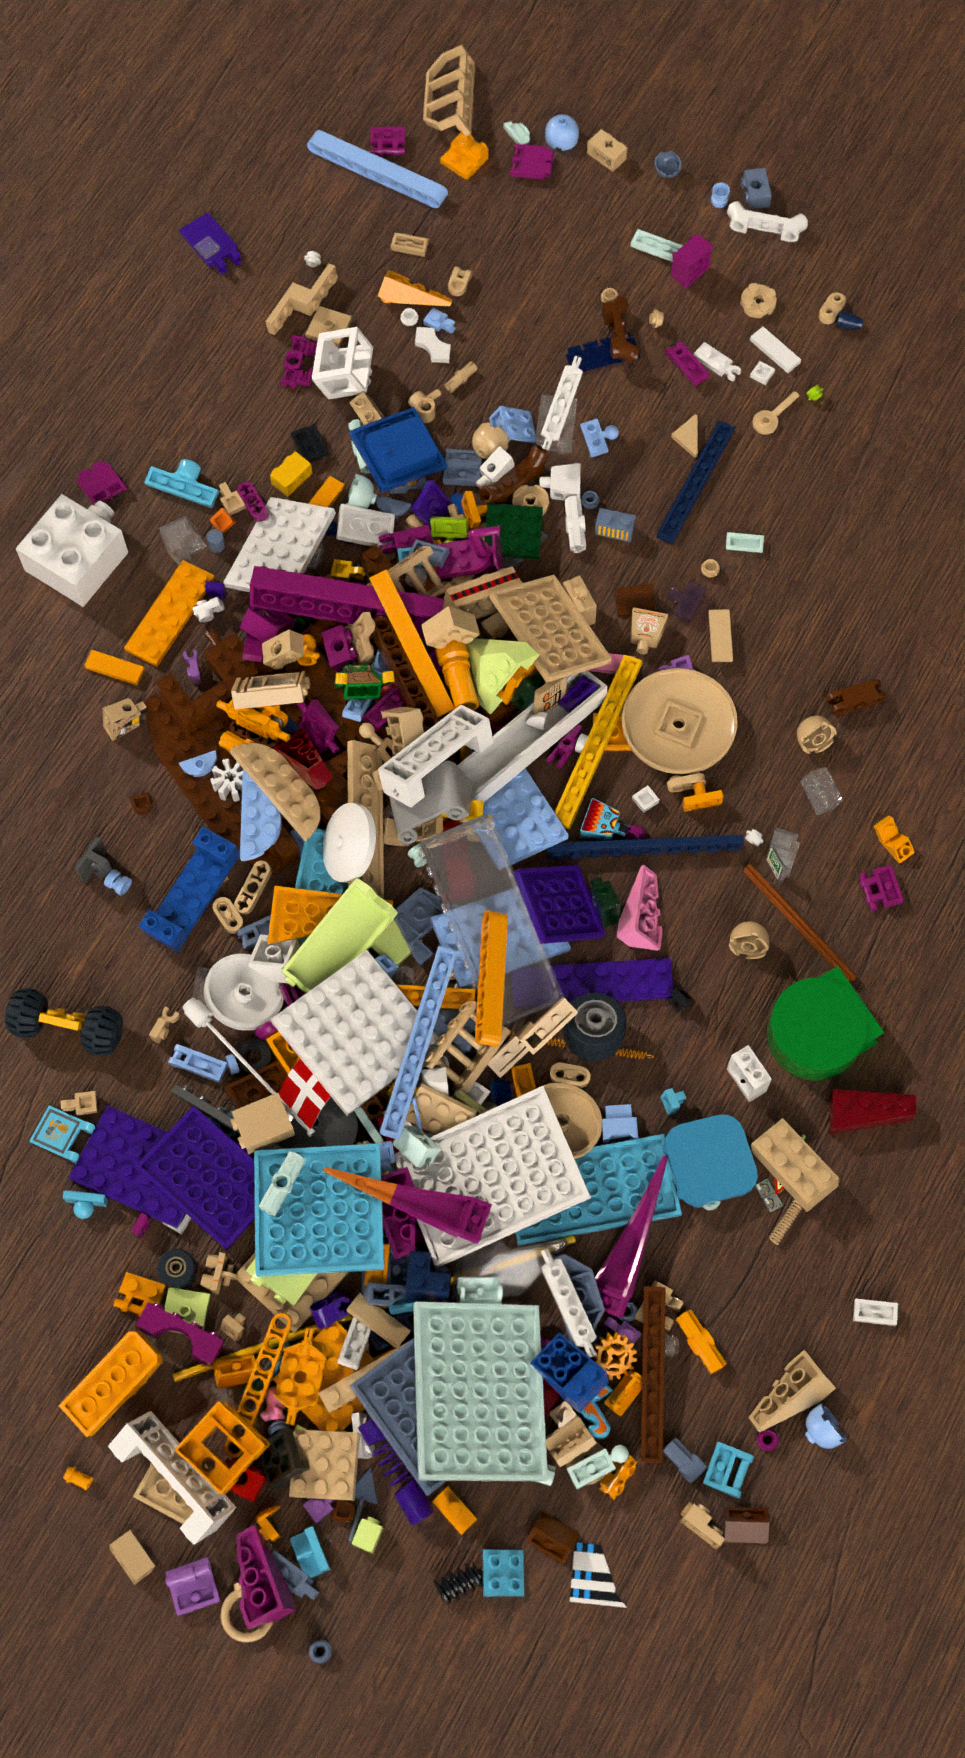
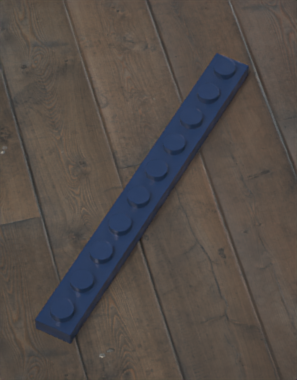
M743 835L558 843L547 848V858L559 860L563 857L579 859L583 856L599 858L602 855L619 857L624 854L639 856L647 853L650 855H659L661 853L675 855L680 852L696 854L700 851L716 853L720 850L736 852L742 849L744 838Z

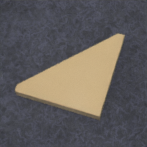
M696 414L673 432L671 436L694 458L698 454Z

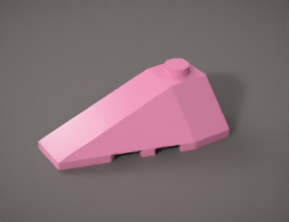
M645 865L640 867L620 916L617 938L629 947L658 951L661 948L662 926L658 925V916L661 913L656 905V898L659 897L657 875Z

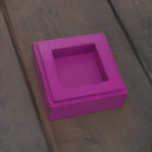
M143 1213L140 1214L131 1231L134 1236L140 1239L143 1237L151 1222L150 1218Z

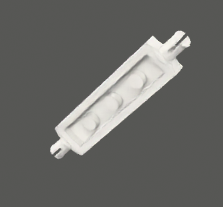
M575 356L572 366H565L541 432V436L545 438L542 446L543 449L550 450L552 440L559 441L583 375V371L579 369L581 357Z
M549 1248L541 1251L546 1262L541 1267L543 1275L576 1347H584L588 1357L592 1358L597 1355L592 1346V1342L597 1338L562 1260H553Z

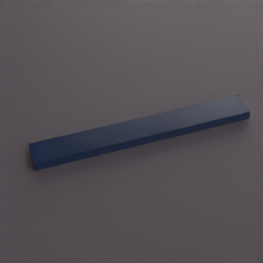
M718 421L657 533V538L674 544L735 432V427Z

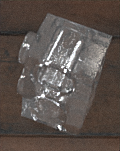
M826 767L811 771L800 781L816 815L833 811L843 802Z

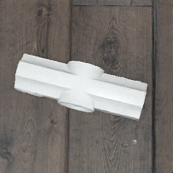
M570 496L565 499L566 533L569 536L570 551L580 553L586 550L585 517L582 515L581 498Z

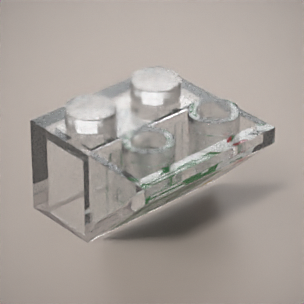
M776 827L766 861L778 882L783 883L784 877L789 878L800 842H797L799 834Z

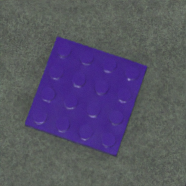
M579 865L517 869L513 873L540 944L600 939L606 935Z

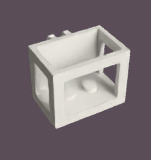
M358 327L319 333L312 381L328 399L359 395L362 391L367 393V387L371 383L369 376L372 375L370 367L373 346ZM349 337L348 347L338 349L332 339Z

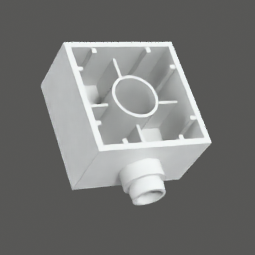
M61 494L16 547L24 570L84 607L128 554L122 531L110 524L111 518L114 515L113 510L102 501H98L95 505H91L86 509Z

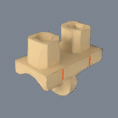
M225 1253L207 1256L206 1267L215 1269L214 1276L203 1274L201 1280L202 1287L210 1289L212 1293L218 1295L223 1278V1285L229 1287L230 1280H237L238 1277L237 1274L232 1273L233 1265L228 1264L225 1271L228 1261Z

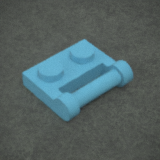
M717 1442L703 1484L740 1499L742 1493L740 1489L749 1463H752L754 1456ZM737 1457L741 1459L733 1485L730 1487L726 1483Z

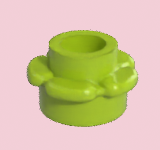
M819 385L811 388L806 393L809 397L808 400L813 399L816 401L823 395L821 393L823 388H820Z

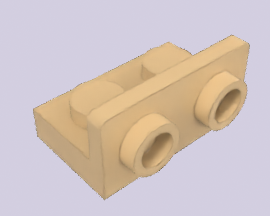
M363 391L350 402V405L364 425L385 418L373 399Z

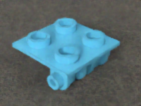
M483 1550L484 1596H524L523 1550Z

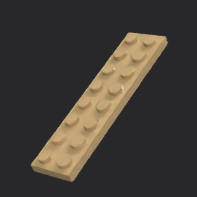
M351 740L347 742L348 803L365 806L370 811L376 828V844L373 858L368 869L359 879L369 885L379 897L384 899L383 790L378 791L372 772L382 766V759L375 751L378 746Z

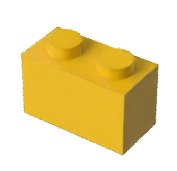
M295 451L291 456H287L279 467L273 469L270 474L271 483L288 497L313 474L310 462Z

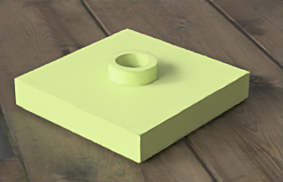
M169 1287L165 1303L166 1309L164 1311L170 1314L176 1312L184 1317V1321L190 1324L195 1322L201 1325L204 1331L211 1295Z

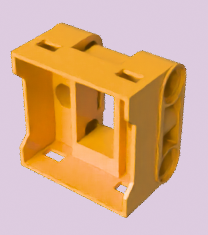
M218 1401L176 1447L175 1451L195 1468L220 1495H225L239 1480L238 1477L254 1460L258 1459L270 1443L229 1403ZM240 1424L245 1428V1433L242 1437H238L235 1434V1428ZM217 1428L244 1452L230 1469L210 1447H206L202 1443ZM208 1458H212L215 1462V1466L211 1471L205 1467V1462Z

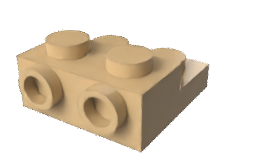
M689 1502L680 1514L683 1516L680 1522L713 1548L717 1549L725 1540L721 1536L723 1532L714 1525L711 1527L707 1525L712 1517L708 1515L710 1511L701 1504L697 1506Z

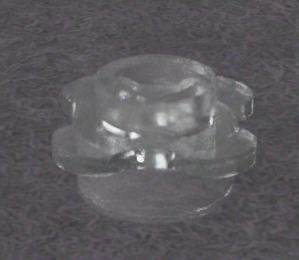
M665 1334L666 1356L674 1357L680 1350L679 1339Z

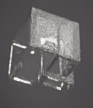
M186 516L159 528L167 553L178 565L182 560L188 561L192 559L190 554L207 547L204 538Z

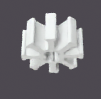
M224 759L222 762L225 771L214 766L212 771L215 779L211 778L214 792L218 790L220 799L226 801V797L231 791L233 801L236 802L240 800L237 790L242 791L243 768L237 762L233 769H231L229 759Z

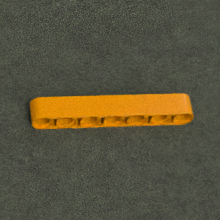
M486 910L482 918L475 1041L477 1044L497 1047L500 1044L502 1035L508 916L504 913Z
M287 1313L276 1314L271 1320L237 1410L253 1427L257 1421L292 1328L293 1320ZM281 1316L285 1317L288 1322L284 1329L277 1326V1320ZM272 1337H276L280 1342L277 1349H272L269 1346V1340ZM264 1358H269L272 1362V1367L269 1370H265L261 1365ZM259 1378L264 1382L262 1390L254 1388L255 1379ZM248 1399L255 1401L256 1409L254 1411H249L246 1408ZM237 1426L235 1434L238 1437H242L245 1432L240 1431ZM227 1437L224 1445L225 1453L232 1458L243 1454L244 1452L241 1449L237 1453L230 1449L232 1440Z

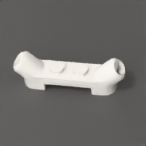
M738 201L731 203L727 209V214L731 218L730 227L737 232L746 233L747 228L781 234L780 240L794 242L798 240L800 232L806 230L808 226V220L803 214H798L792 218H784L777 215L746 210Z

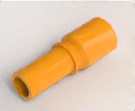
M452 640L444 648H435L438 664L443 667L442 673L444 674L446 685L450 689L455 709L463 705L473 711L479 707V702L470 673L471 663L468 661L470 654L467 644Z

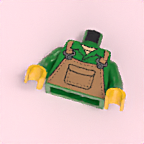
M351 662L344 666L342 673H336L334 686L342 688L344 700L380 698L382 686L389 682H395L394 671L382 672L381 676L370 665H359L357 662Z

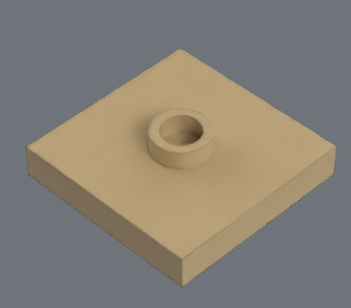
M319 306L306 332V338L318 341L319 333L347 329L352 321V316ZM343 338L332 339V341L339 348Z

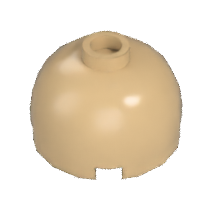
M482 423L476 429L472 438L473 449L478 456L486 460L499 446L505 451L509 447V438L506 433L498 426L496 428L490 426L492 423Z
M815 715L801 722L797 728L796 737L804 752L810 754V752L815 750V753H820L833 743L834 740L832 738L837 732L828 719Z
M751 921L743 922L732 930L729 948L737 956H740V954L748 955L745 959H759L766 955V951L769 949L770 937L762 925Z

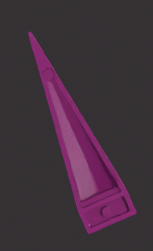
M666 1154L662 1157L622 1235L595 1276L605 1312L619 1318H623L628 1301L632 1299L668 1160V1155Z

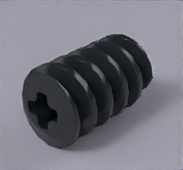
M473 1560L472 1568L467 1563L464 1564V1572L458 1567L456 1569L457 1576L450 1571L448 1573L449 1580L444 1576H441V1584L433 1580L442 1601H445L448 1605L451 1604V1596L456 1601L459 1600V1592L467 1596L466 1588L475 1592L474 1584H477L480 1588L483 1587L482 1579Z

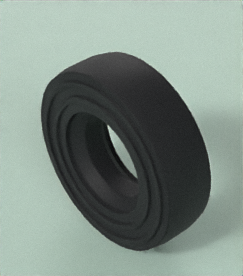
M247 1039L236 1050L245 1060L250 1050L261 1052L262 1057L258 1063H249L255 1071L270 1065L272 1062L270 1047L260 1039ZM235 1056L239 1069L246 1074H251L248 1068Z

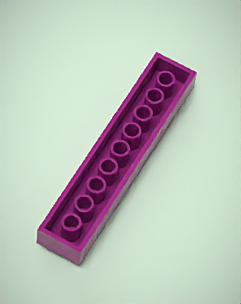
M254 566L250 581V607L352 625L363 612H370L373 619L378 616L388 618L373 586L327 579L321 576H310L304 573H293L286 570H276L265 566ZM397 590L419 636L424 637L421 625L443 610L444 599Z

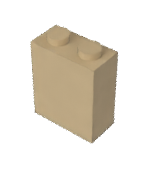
M279 1093L232 1111L234 1118L230 1120L234 1131L239 1130L241 1137L238 1138L242 1150L246 1148L248 1154L295 1136L294 1129Z

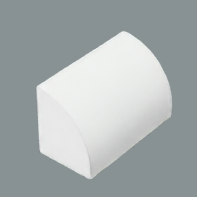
M446 1067L421 1070L423 1084L449 1096Z

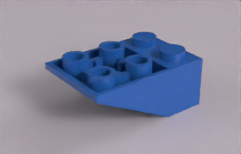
M560 1332L530 1362L552 1388L579 1413L609 1383L607 1372Z

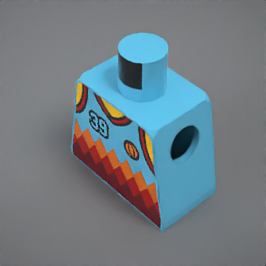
M592 798L580 830V838L594 841H612L614 833L625 836L628 825L618 822L620 817L618 810Z

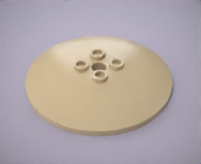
M673 668L661 670L645 677L631 690L622 711V729L626 742L633 753L647 765L666 773L691 774L713 766L727 754L736 736L737 713L731 697L717 681L698 671ZM680 721L684 724V727L676 728L674 723Z

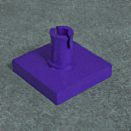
M428 480L419 498L413 502L412 510L425 525H429L431 532L430 518L432 516L446 517L449 512L447 506L453 503L433 480Z

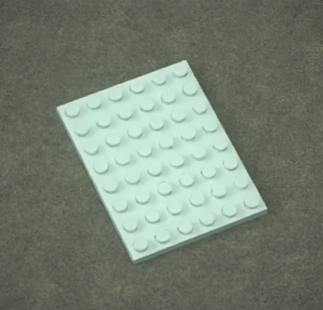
M415 1302L413 1306L418 1480H548L543 1378L530 1364L541 1352L539 1306Z

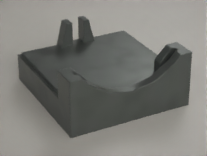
M283 1428L267 1441L270 1445L259 1456L268 1488L283 1489L290 1478L310 1469L308 1461L300 1460L291 1428Z

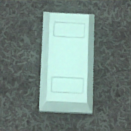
M727 532V550L763 553L764 535Z

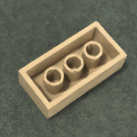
M783 1118L751 1143V1152L806 1212L838 1187L839 1177Z

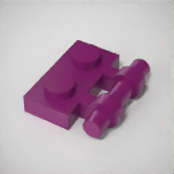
M371 127V146H377V148H371L372 154L378 155V157H383V155H405V147H398V145H405V127ZM383 145H393V148H383Z
M892 865L873 869L872 878H868L866 872L859 874L861 880L859 884L861 889H864L865 901L871 911L878 910L876 902L882 901L884 908L904 902ZM876 885L877 894H873L871 886Z

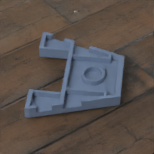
M421 887L395 909L398 914L394 918L419 967H422L433 956V952L420 941L433 929L430 917L459 908V906L452 905L442 900L443 898Z

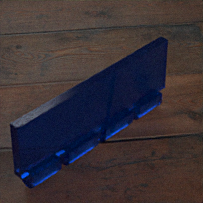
M628 332L627 341L637 346L635 338H631ZM611 337L601 339V346L598 345L597 341L583 344L584 350L581 349L580 345L567 348L568 354L566 358L569 366H572L575 356L581 357L579 369L583 372L620 363L625 360L622 358L612 359L610 353Z

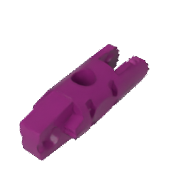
M577 724L570 732L566 733L546 760L551 763L558 754L561 756V759H559L557 767L561 769L574 751L577 740L582 734L583 727Z

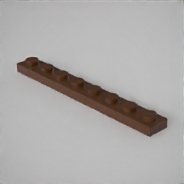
M644 1286L640 1462L663 1463L666 1287Z

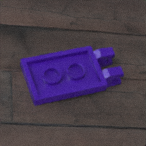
M208 212L179 230L180 235L209 268L214 265L221 274L227 272V268L223 259L229 257L236 266L242 262L239 258L241 256L237 251V245Z

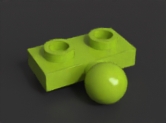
M435 516L430 518L432 537H446L443 543L456 541L454 538H468V518Z

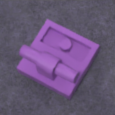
M208 1557L166 1571L167 1577L165 1579L167 1586L170 1587L177 1616L221 1602Z

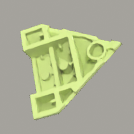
M474 638L472 642L467 643L472 677L479 704L489 714H492L503 700L498 695L500 690L520 666L528 670L540 654L527 642Z

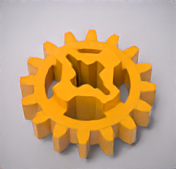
M615 1332L614 1337L607 1333L606 1339L600 1336L601 1342L593 1344L596 1347L595 1352L597 1355L592 1360L607 1372L609 1380H612L614 1375L618 1380L621 1379L620 1374L622 1373L628 1376L627 1369L633 1370L634 1367L631 1363L637 1362V1359L633 1356L637 1353V1350L632 1348L634 1346L631 1340L628 1341L626 1335L620 1337L618 1332Z

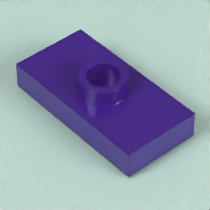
M583 675L563 696L558 705L570 713L585 701L598 686Z

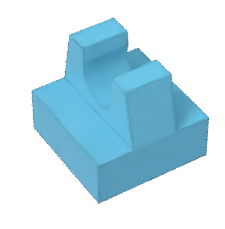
M673 1088L665 1090L660 1096L668 1115L676 1113L680 1108V1104H683V1100H686L684 1091L674 1093Z

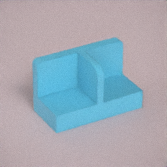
M313 1526L305 1529V1532L290 1538L301 1569L310 1576V1579L331 1570Z

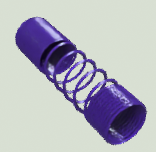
M373 1419L358 1427L367 1446L386 1439ZM387 1442L376 1452H374L372 1456H376L387 1450L393 1449V1447H389L382 1450L385 1446L389 1444V1442ZM394 1451L387 1458L381 1461L378 1464V1466H382L400 1457L398 1456L388 1460L392 1455L396 1453ZM401 1460L394 1467L388 1470L383 1476L390 1475L396 1471H399L407 1467L403 1466L401 1468L395 1469L399 1464L402 1463ZM407 1469L401 1476H399L396 1480L390 1483L389 1486L391 1487L395 1484H398L402 1481L414 1477L409 1476L399 1480L409 1471ZM415 1478L408 1485L394 1493L410 1525L424 1520L435 1511L417 1481H415Z

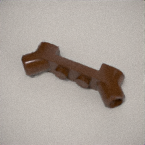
M617 296L612 302L602 303L604 325L611 324L614 337L610 339V353L612 359L622 358L632 363L638 358L639 348L627 341V331L623 330L625 327L624 318L621 316L628 310V301L622 296Z
M539 445L532 446L524 460L493 485L483 486L480 489L479 497L481 501L487 505L488 503L507 504L509 502L508 497L532 477L536 480L545 472L544 463L549 455L548 451Z

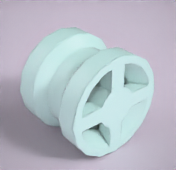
M424 843L415 845L408 852V856L413 858L416 867H421L432 859V855L426 851Z

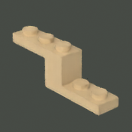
M328 264L311 289L296 283L291 284L266 320L267 329L270 334L275 335L282 328L284 321L291 315L293 309L309 316L318 309L322 299L327 296L329 289L337 281L338 275L335 266Z
M562 997L535 1024L528 1021L495 1053L487 1065L501 1078L528 1051L534 1055L578 1012Z

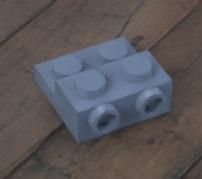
M440 1008L433 1030L438 1037L447 1031L449 1022L457 1017L460 1013L459 1010ZM469 1018L463 1028L473 1035L476 1023ZM459 1034L452 1041V1044L464 1055L472 1049V1045Z

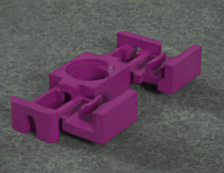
M293 335L291 336L293 342L292 349L287 351L284 362V379H280L282 387L290 385V388H296V382L297 385L310 387L313 368H310L309 372H303L301 368L304 356L312 355L315 358L317 343L309 341L307 343L306 337ZM291 359H297L299 361L295 365L289 363Z

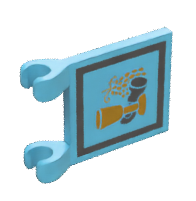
M48 1106L29 1142L76 1164L80 1156L70 1151L80 1130L92 1135L95 1126L92 1123Z

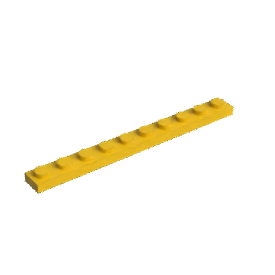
M627 655L623 656L588 735V739L558 803L555 815L566 829L570 830L622 712L626 698L643 664L640 659Z

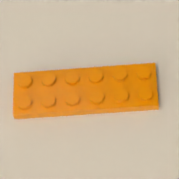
M182 560L124 647L125 651L158 667L193 614V607L197 606L196 603L205 596L206 581L214 582L215 575Z

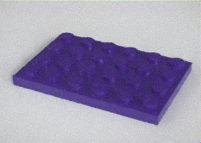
M107 1105L68 1179L99 1194H104L116 1202L178 1229L186 1215L181 1208L135 1167L168 1132Z
M195 1106L135 1166L225 1250L255 1220L254 1159Z

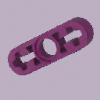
M251 482L241 483L237 488V492L256 522L264 521L269 516V512ZM257 499L253 504H249L250 501Z

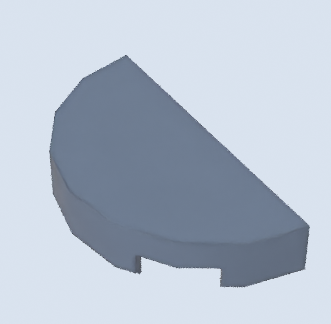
M379 495L376 498L378 509L384 513L394 514V519L408 514L412 508L410 503Z

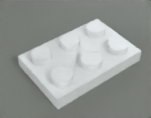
M341 504L339 507L336 539L371 547L377 545L379 548L392 544V542L380 543L378 538L383 534H393L395 515Z

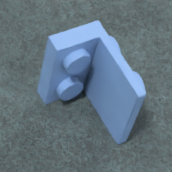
M499 406L489 417L490 423H492L491 426L494 428L496 426L500 427L508 436L509 441L512 439L528 443L537 442L530 411Z

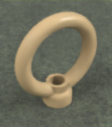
M239 1583L234 1584L235 1590L228 1595L222 1605L221 1622L223 1628L230 1637L237 1641L253 1642L259 1640L269 1631L273 1622L261 1625L254 1632L243 1633L235 1629L230 1621V1609L237 1599L242 1598L241 1586H239Z

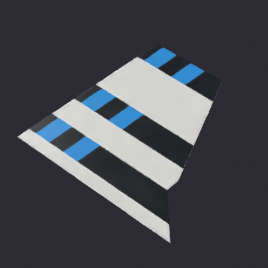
M576 1542L574 1545L570 1602L627 1608L615 1593V1586L601 1545Z

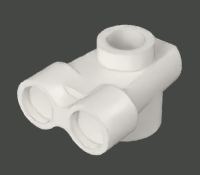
M219 597L212 598L209 601H198L196 603L197 606L193 607L195 616L202 623L213 620V613L225 610L224 604Z

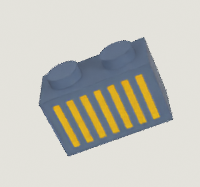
M600 508L595 526V535L631 542L636 515Z

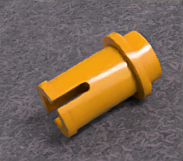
M75 1466L73 1468L69 1467L63 1479L66 1480V1483L71 1482L87 1491L93 1477L76 1470L77 1467Z

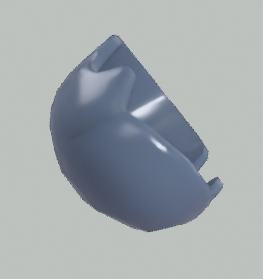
M661 151L656 156L655 168L661 177L673 178L681 171L682 161L677 154L672 151Z

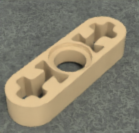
M261 860L254 864L234 902L236 910L241 914L246 915L252 912L272 874V867L266 861ZM265 865V869L267 871L266 873L262 872L260 875V871L258 869L259 867L263 868ZM253 877H259L260 879H262V882ZM256 882L258 890L250 893L248 890L249 885ZM244 894H248L249 896L253 897V899L251 900L250 898L244 896ZM246 901L248 907L242 909L240 903Z

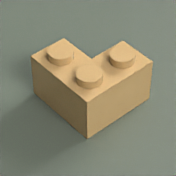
M451 606L446 607L421 625L426 645L437 649L444 648L452 640L467 644L480 635L475 615Z

